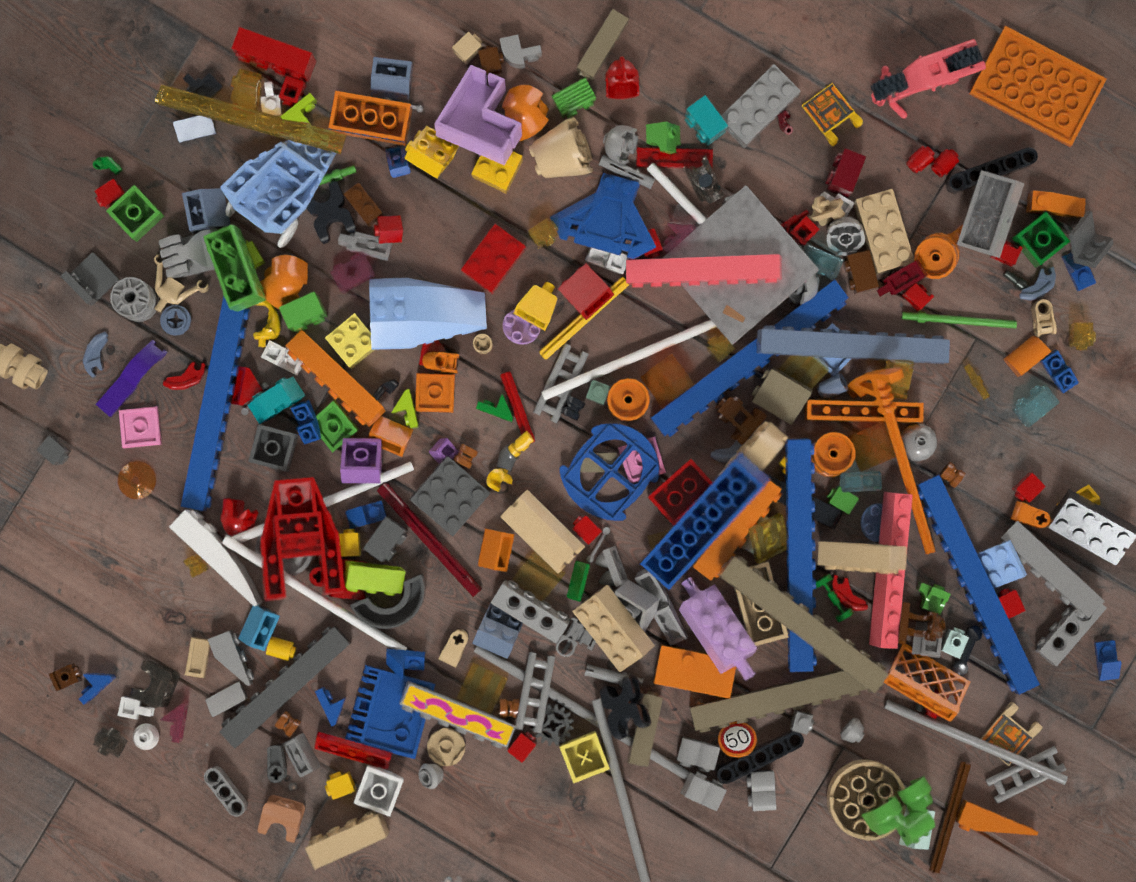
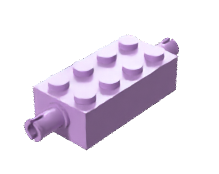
M692 577L684 580L681 584L689 594L690 599L682 603L679 611L719 672L722 674L736 666L745 681L753 677L756 673L752 670L746 659L753 656L757 647L715 584L704 591H700Z

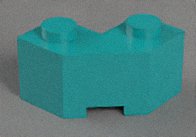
M283 377L275 382L276 385L264 393L259 392L252 397L253 401L247 406L259 425L274 418L282 410L296 404L306 396L294 377L288 379Z

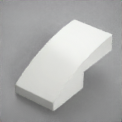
M589 248L585 259L586 262L619 274L624 273L626 260H629L625 254L621 253L619 256L594 248Z
M269 340L261 358L297 376L301 370L300 366L302 363L298 359L294 361L287 354L288 349Z

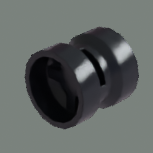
M568 396L566 400L567 407L562 409L561 414L578 421L580 417L578 412L584 408L586 403Z

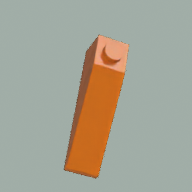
M964 799L955 820L959 824V828L968 832L970 829L984 832L1038 835V831Z

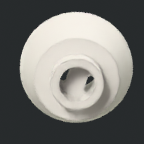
M141 724L133 732V741L140 749H152L159 741V732L152 724Z

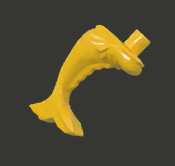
M267 300L256 304V306H265L269 309L266 327L262 331L253 333L254 339L258 340V347H266V340H276L281 331L278 313Z

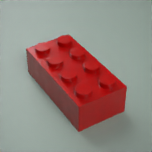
M241 27L237 31L231 48L235 56L239 57L238 60L243 63L249 64L253 62L260 69L267 70L270 68L275 70L274 73L283 77L289 75L292 78L306 82L310 81L317 62L312 52Z

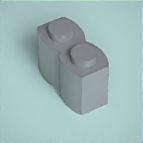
M682 736L677 760L680 761L682 766L691 767L692 764L699 766L698 770L710 772V770H715L720 746Z
M773 769L751 772L749 776H746L747 787L751 788V795H747L748 807H752L753 811L776 810Z
M697 771L696 774L689 773L680 793L692 801L717 811L727 790L722 787V782L716 779L709 781L706 775Z

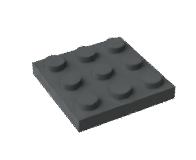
M446 456L409 500L450 535L454 536L491 493L450 457Z

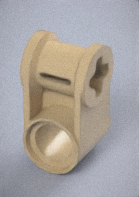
M1046 299L1035 301L1031 306L1035 336L1040 337V335L1048 333L1056 334L1057 327L1051 302ZM1040 303L1045 306L1043 314L1038 311Z
M457 629L451 634L440 654L439 660L455 668L457 667L468 642V634L465 630ZM461 634L464 641L457 643V638L454 636Z

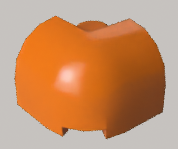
M519 85L509 89L502 104V108L505 109V116L521 123L522 137L520 141L537 134L548 122L546 115L549 108L541 100L543 93L530 85Z
M280 255L272 258V266L265 270V278L260 281L266 300L279 309V307L300 298L298 293L303 285H307L308 263L292 255Z

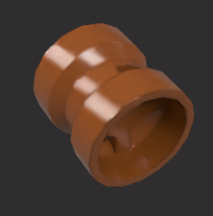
M461 444L460 452L458 455H455L453 461L470 469L472 460L477 456L478 451Z
M949 462L939 475L942 480L949 481V485L955 488L962 481L966 473L962 470H957L955 465Z
M500 699V718H507L508 716L517 718L520 699H513L512 701Z
M285 711L276 722L275 727L284 730L285 734L291 737L301 724V721L297 718H292L291 714Z

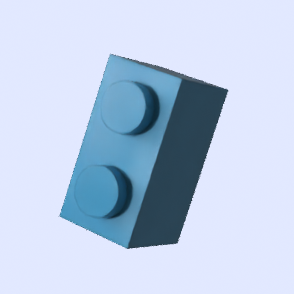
M259 605L252 606L238 639L249 647L265 651L280 615Z

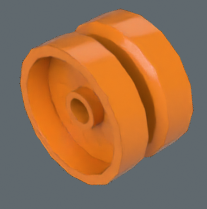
M934 233L927 236L918 245L914 254V261L917 259L920 261L928 275L926 277L941 279L948 276L957 266L960 259V249L957 242L951 236L944 233Z
M635 379L619 380L608 392V409L620 421H635L646 412L650 400L649 393L646 387ZM627 396L632 398L629 404L625 402V397Z
M830 432L824 434L814 443V455H811V462H814L815 471L824 477H836L852 466L856 450L853 442L847 436L841 433ZM830 452L835 454V457H831Z

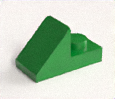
M503 394L500 397L497 408L493 407L495 403L483 400V403L478 401L477 410L513 422L514 419Z

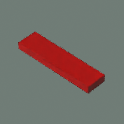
M637 147L636 167L648 168L654 163L658 168L712 169L713 149L676 148V153L668 154L661 152L660 148Z
M319 731L316 736L314 746L316 750L386 770L389 768L392 752Z

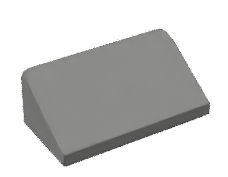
M239 681L207 698L205 701L213 718L248 699V696Z
M304 733L282 743L300 778L320 767V763Z

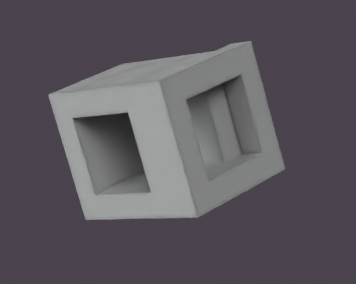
M794 710L789 728L792 731L807 735L813 727V715Z

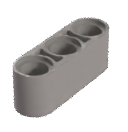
M213 766L205 772L204 780L226 810L235 817L242 815L247 810L248 802L224 770L219 766ZM211 771L218 773V780L211 779ZM226 786L230 789L229 796L222 793V787ZM234 802L241 803V811H236L234 809Z

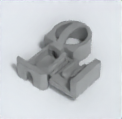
M576 618L571 619L573 623L567 634L562 635L556 644V650L562 657L573 655L578 645L576 641L580 645L582 643L587 645V648L591 651L596 645V641L593 640L591 646H589L593 637L587 630L583 629L584 626ZM564 640H568L563 651L560 653L559 644ZM572 642V651L565 655L566 651L568 650Z

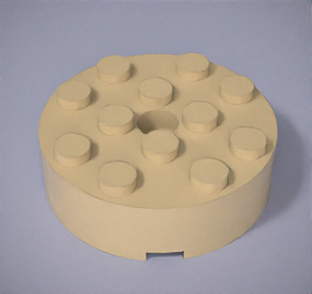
M765 421L755 430L753 436L736 451L735 456L725 464V468L718 474V477L740 453L762 471L785 443L783 441H786L788 437L774 424Z
M869 759L855 760L841 767L832 777L827 790V806L831 817L845 833L858 839L877 840L891 834L894 830L880 836L870 829L862 814L877 809L887 803L888 798L895 796L902 806L901 813L904 815L906 805L902 802L897 792L905 789V786L899 776L886 765ZM870 795L872 797L871 802L864 805L863 798Z

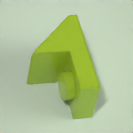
M309 93L280 117L285 123L312 126L303 113L312 111L317 101Z
M407 389L391 413L407 411V414H404L406 426L410 425V428L414 429L418 428L419 424L411 390Z

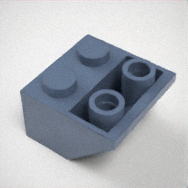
M374 57L371 73V97L380 99L388 97L395 101L409 103L413 75L412 62Z
M221 188L199 189L182 193L189 231L193 234L203 230L219 229L231 225L230 218L225 212L227 204L225 194Z
M490 603L472 644L508 659L523 623Z

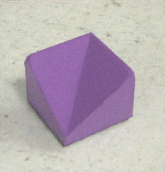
M448 438L439 439L429 450V453L438 464L446 456L453 459L459 452Z

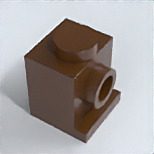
M75 663L49 673L56 692L82 681V672L78 666H75ZM64 673H66V674L68 675V677H69L68 680H65V679H64V677H63V674H64Z

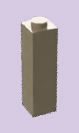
M612 9L577 66V72H579L578 75L581 78H586L587 81L588 79L592 81L595 79L628 25L629 18Z
M647 691V694H643L640 700V704L646 705L649 710L651 724L646 728H639L635 725L627 759L629 764L648 767L663 700V698L658 697V693Z

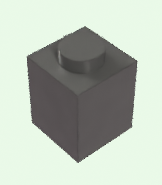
M48 436L37 448V451L51 464L57 466L59 464L63 465L68 460V454L71 452L54 436Z

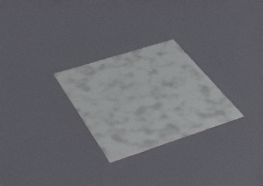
M746 185L662 258L780 254L782 256V280H777V283H765V280H758V284H746V281H738L737 285H727V282H719V285H708V282H700V286H689V283H681L732 345L819 271L816 265ZM726 305L744 316V322L742 323L723 314Z

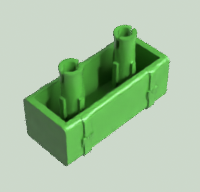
M229 225L203 236L207 246L206 249L211 257L229 309L239 312L265 301L266 297L263 292V286L257 276L254 262L249 254L241 229L235 225Z

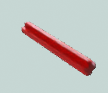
M511 372L502 373L500 377L520 433L522 435L528 431L534 440L532 443H534L535 439Z

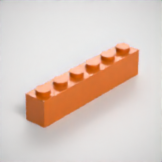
M303 330L285 345L288 349L287 354L294 361L298 359L302 363L300 367L307 374L310 372L316 376L314 380L321 387L325 385L329 389L328 393L335 400L339 398L343 402L341 404L347 412L353 411L357 415L355 419L362 426L366 424L370 427L385 412L384 407Z
M807 400L805 403V420L885 422L883 414L878 413L877 409L879 406L875 402ZM894 402L897 406L894 410L897 423L923 422L924 403Z
M770 479L765 487L695 561L693 568L711 581L714 577L717 579L719 577L718 573L725 562L731 556H735L733 553L737 547L741 548L747 541L745 536L749 532H754V526L758 525L757 521L759 518H764L770 511L769 505L772 501L776 503L781 497L782 493L780 491L782 487Z

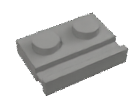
M916 621L915 630L927 631L928 623ZM914 636L912 654L940 658L942 638H936V641H927L924 637Z

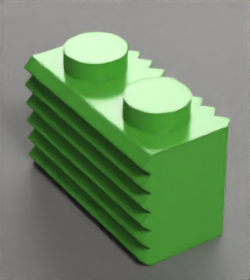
M583 78L553 94L552 100L561 117L569 119L577 115L579 109L584 108L586 110L592 107L596 101V96L587 79Z

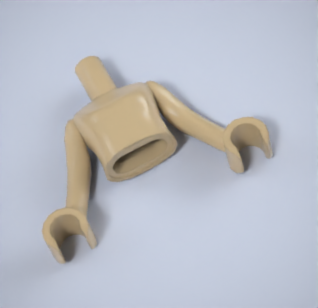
M159 254L154 257L157 265L155 292L160 297L159 302L154 308L156 311L161 313L167 303L177 305L197 291L205 293L209 290L208 284L205 288H200L202 280H199L196 286L182 294L181 292L185 286L173 278L167 277L165 283L161 285L163 263L157 262L160 258Z

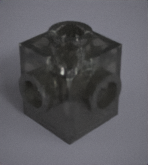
M102 727L96 734L93 745L98 748V753L106 757L110 754L119 758L128 741L120 736L121 732L112 727L107 730Z

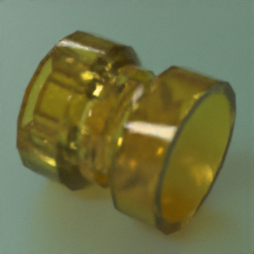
M198 554L183 561L185 566L189 568V574L192 578L209 570L207 564L202 561L203 558Z

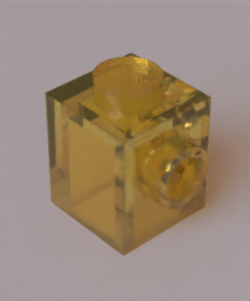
M546 218L528 230V234L538 249H540L544 245L549 247L557 241L555 239L558 237L556 231L559 229L553 221L549 222Z
M1093 323L1069 324V347H1076V351H1086L1087 347L1094 346L1096 332L1093 331Z
M722 334L719 337L715 335L707 342L709 346L706 348L718 363L735 349Z

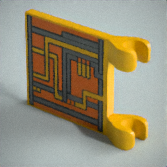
M833 83L802 105V108L820 129L831 146H835L838 143V137L832 130L848 118L855 128H859L863 123L861 117L855 113Z

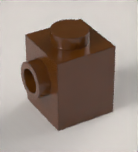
M492 45L482 47V50H479L478 53L482 70L486 71V76L489 73L494 75L502 73L501 63H504L502 52H498L497 47Z

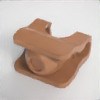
M270 795L263 806L258 833L266 835L271 824L280 823L286 828V841L294 843L304 816V803L277 795Z

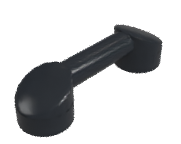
M392 379L383 383L372 396L378 401L385 391L391 395L398 387L399 382Z
M971 625L966 629L965 634L969 639L960 661L953 662L951 665V670L960 676H964L968 672L967 662L975 642L982 638V630L975 625Z

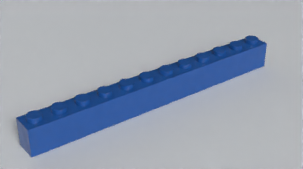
M834 280L820 290L811 300L800 305L774 325L775 330H782V327H794V331H801V328L815 329L817 321L821 320L823 323L832 316L829 312L835 308L837 311L847 304L845 300L849 297L837 281ZM756 338L650 419L664 437L667 434L671 437L679 431L677 429L679 425L683 423L686 426L694 420L692 416L696 412L702 414L709 408L708 403L712 400L716 403L725 396L723 392L728 388L732 391L739 386L738 381L744 377L747 380L755 374L754 369L760 366L763 368L771 362L768 358L774 354H757Z
M224 296L181 507L207 511V508L211 507L212 497L210 492L216 484L214 473L219 468L220 459H217L218 453L223 449L224 440L221 439L223 432H226L228 424L225 421L226 414H229L231 410L229 399L230 395L234 394L235 384H233L234 376L238 375L239 370L237 360L238 357L241 358L243 346H240L241 340L245 339L247 328L244 327L245 321L249 320L250 309L248 308L239 312L229 309Z
M787 439L785 441L787 593L794 597L792 601L797 605L801 603L809 609L808 613L813 616V609H816V598L813 597L812 589H816V580L812 578V570L816 569L815 559H812V551H815V539H812V532H815V520H812V513L815 512V502L811 501V493H815V484L811 482V474H814L815 471L814 462H811V455H814V443H811L810 439ZM788 629L789 671H813V666L817 665L816 654H813V647Z
M935 475L916 484L920 500H923L925 505L923 507L924 512L928 518L931 517L934 523L932 524V529L936 535L939 534L942 540L940 545L943 551L947 552L950 557L948 562L953 570L956 569L959 575L956 577L957 581L967 592L965 597L970 605L972 604L975 609L973 614L978 622L981 621L983 629H981L986 640L989 639L992 644L990 650L994 657H998L1000 661L998 666L1002 674H1006L1009 680L1007 685L1010 691L1020 695L1039 686L1037 677L940 475Z

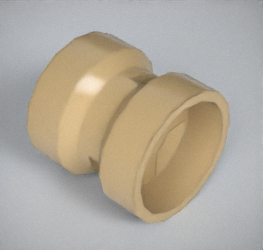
M478 334L473 340L474 349L478 353L487 354L491 351L493 343L488 335Z

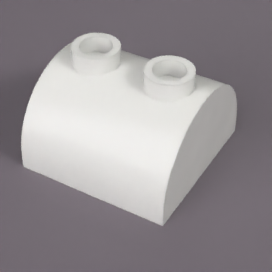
M367 766L354 804L390 817L404 778L379 767Z

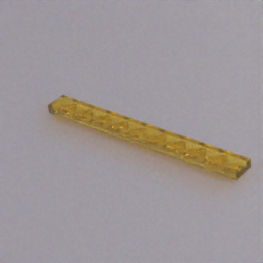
M162 84L155 98V104L338 154L342 153L347 135L297 121L283 120L279 116Z

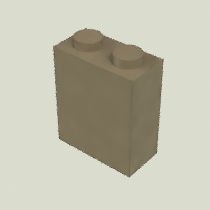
M772 366L771 370L766 369L761 378L764 381L761 386L757 385L751 394L754 396L752 402L792 425L812 394V389Z

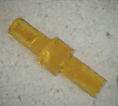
M968 364L963 367L971 379L970 383L973 388L976 387L983 400L990 397L982 384V378L977 376L972 366Z

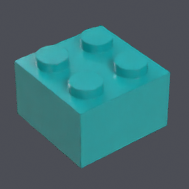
M706 95L686 109V119L684 121L690 129L694 128L697 132L696 137L701 144L705 143L708 146L726 133L727 123Z

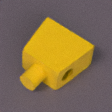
M545 282L542 288L533 285L517 304L513 314L545 331L558 299L557 296L552 294L555 289L554 285L549 282Z

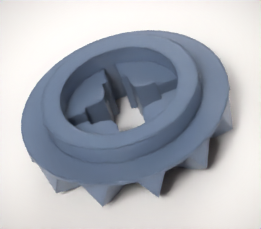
M180 305L167 307L160 317L163 330L174 336L184 334L192 322L190 313ZM176 312L178 318L184 320L178 322L177 326H175L173 322L168 321V319L171 320L175 318Z

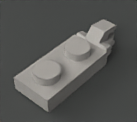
M359 232L351 233L350 236L340 234L338 244L347 247L346 250L386 261L389 259L393 244H379L378 237Z

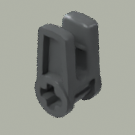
M279 744L271 745L267 748V776L273 783L281 782L287 776L283 745ZM276 768L278 772L282 773L280 776H278V778L277 775H273V772L276 771Z

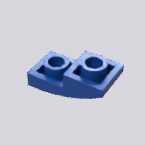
M1055 349L1040 361L1062 393H1065L1079 383L1058 350Z
M307 400L293 405L291 410L299 424L296 430L304 445L320 440L321 433L318 421L310 401Z

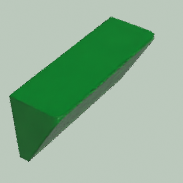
M575 562L567 598L578 602L581 601L590 567L588 563Z

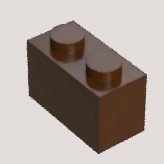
M359 182L344 193L346 199L368 227L377 222L378 216H384Z
M870 250L845 257L843 266L845 272L849 273L848 286L850 291L853 290L854 295L875 290L879 287Z

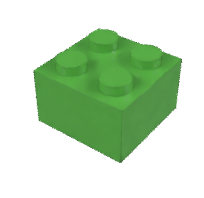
M135 185L106 210L136 242L165 217Z
M315 292L279 307L288 329L293 332L297 331V333L301 330H307V326L310 324L318 325L325 321L324 318L328 317L319 295Z

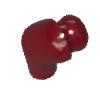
M783 110L777 116L779 128L786 135H790L793 133V127L786 120H789L791 116L787 110Z

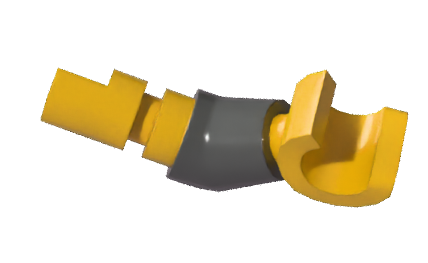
M528 431L517 438L515 443L506 445L500 451L497 462L498 469L492 470L487 476L486 482L491 489L499 492L502 481L512 484L513 480L508 472H511L516 460L519 459V455L522 453L521 451L529 448V445L534 441Z

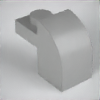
M518 35L499 38L503 57L514 68L524 69L525 60L534 62L539 60V57H542L540 45L521 49Z

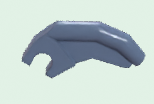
M1054 267L1048 269L1049 275L1045 274L1044 269H1040L1035 284L1023 289L1019 294V298L1031 301L1042 298L1055 284L1056 274Z
M107 332L95 335L86 347L83 364L87 373L92 378L96 377V374L93 373L94 367H98L101 371L104 369L101 350L108 341Z
M735 442L730 448L716 449L714 452H711V458L718 462H728L735 456L736 451L742 445Z

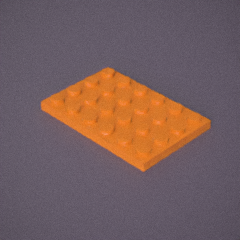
M1005 26L985 62L986 69L979 73L969 95L1071 147L1106 78Z

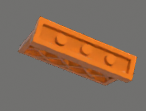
M907 644L901 645L888 672L889 675L883 682L949 722L958 714L962 700L970 685L969 680L930 657L912 654V647ZM905 650L910 653L912 659L905 660L903 651ZM924 661L927 663L929 669L922 670L919 662ZM915 663L917 671L910 672L907 664ZM903 665L906 674L895 670L896 666ZM941 671L944 673L946 679L939 680L936 672ZM931 673L934 681L927 682L924 674ZM920 675L922 684L915 682L912 676ZM958 681L964 686L962 689L956 690L953 682ZM948 683L951 691L944 692L941 684ZM936 685L939 694L932 692L929 686ZM953 695L956 704L948 701L946 696Z

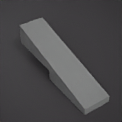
M646 569L637 572L635 580L638 585L660 599L654 618L670 646L687 639L688 636L664 585Z

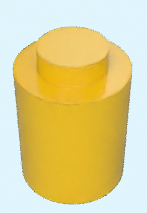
M271 636L266 655L289 661L290 658H294L297 647H294V642Z

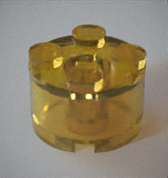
M887 359L885 369L902 368L904 374L901 380L887 383L891 386L892 391L890 394H893L894 398L907 400L908 395L906 394L910 387L915 362Z

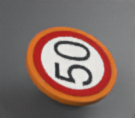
M737 721L729 723L730 726L720 730L718 743L725 754L731 757H744L754 750L757 736L754 729L747 723L737 724Z

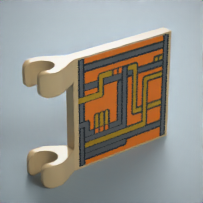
M1010 702L980 739L1019 755L1032 738L1042 730V726L1035 721L1026 731L1011 718L1018 710V706L1014 702ZM1000 758L1008 766L1011 764V762Z

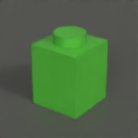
M837 486L836 489L832 488L827 495V498H829L827 503L846 515L850 514L859 500L858 497L840 486Z

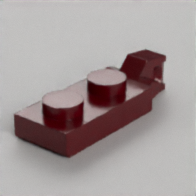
M917 259L885 278L883 281L885 286L876 291L880 297L888 292L891 295H896L928 275Z

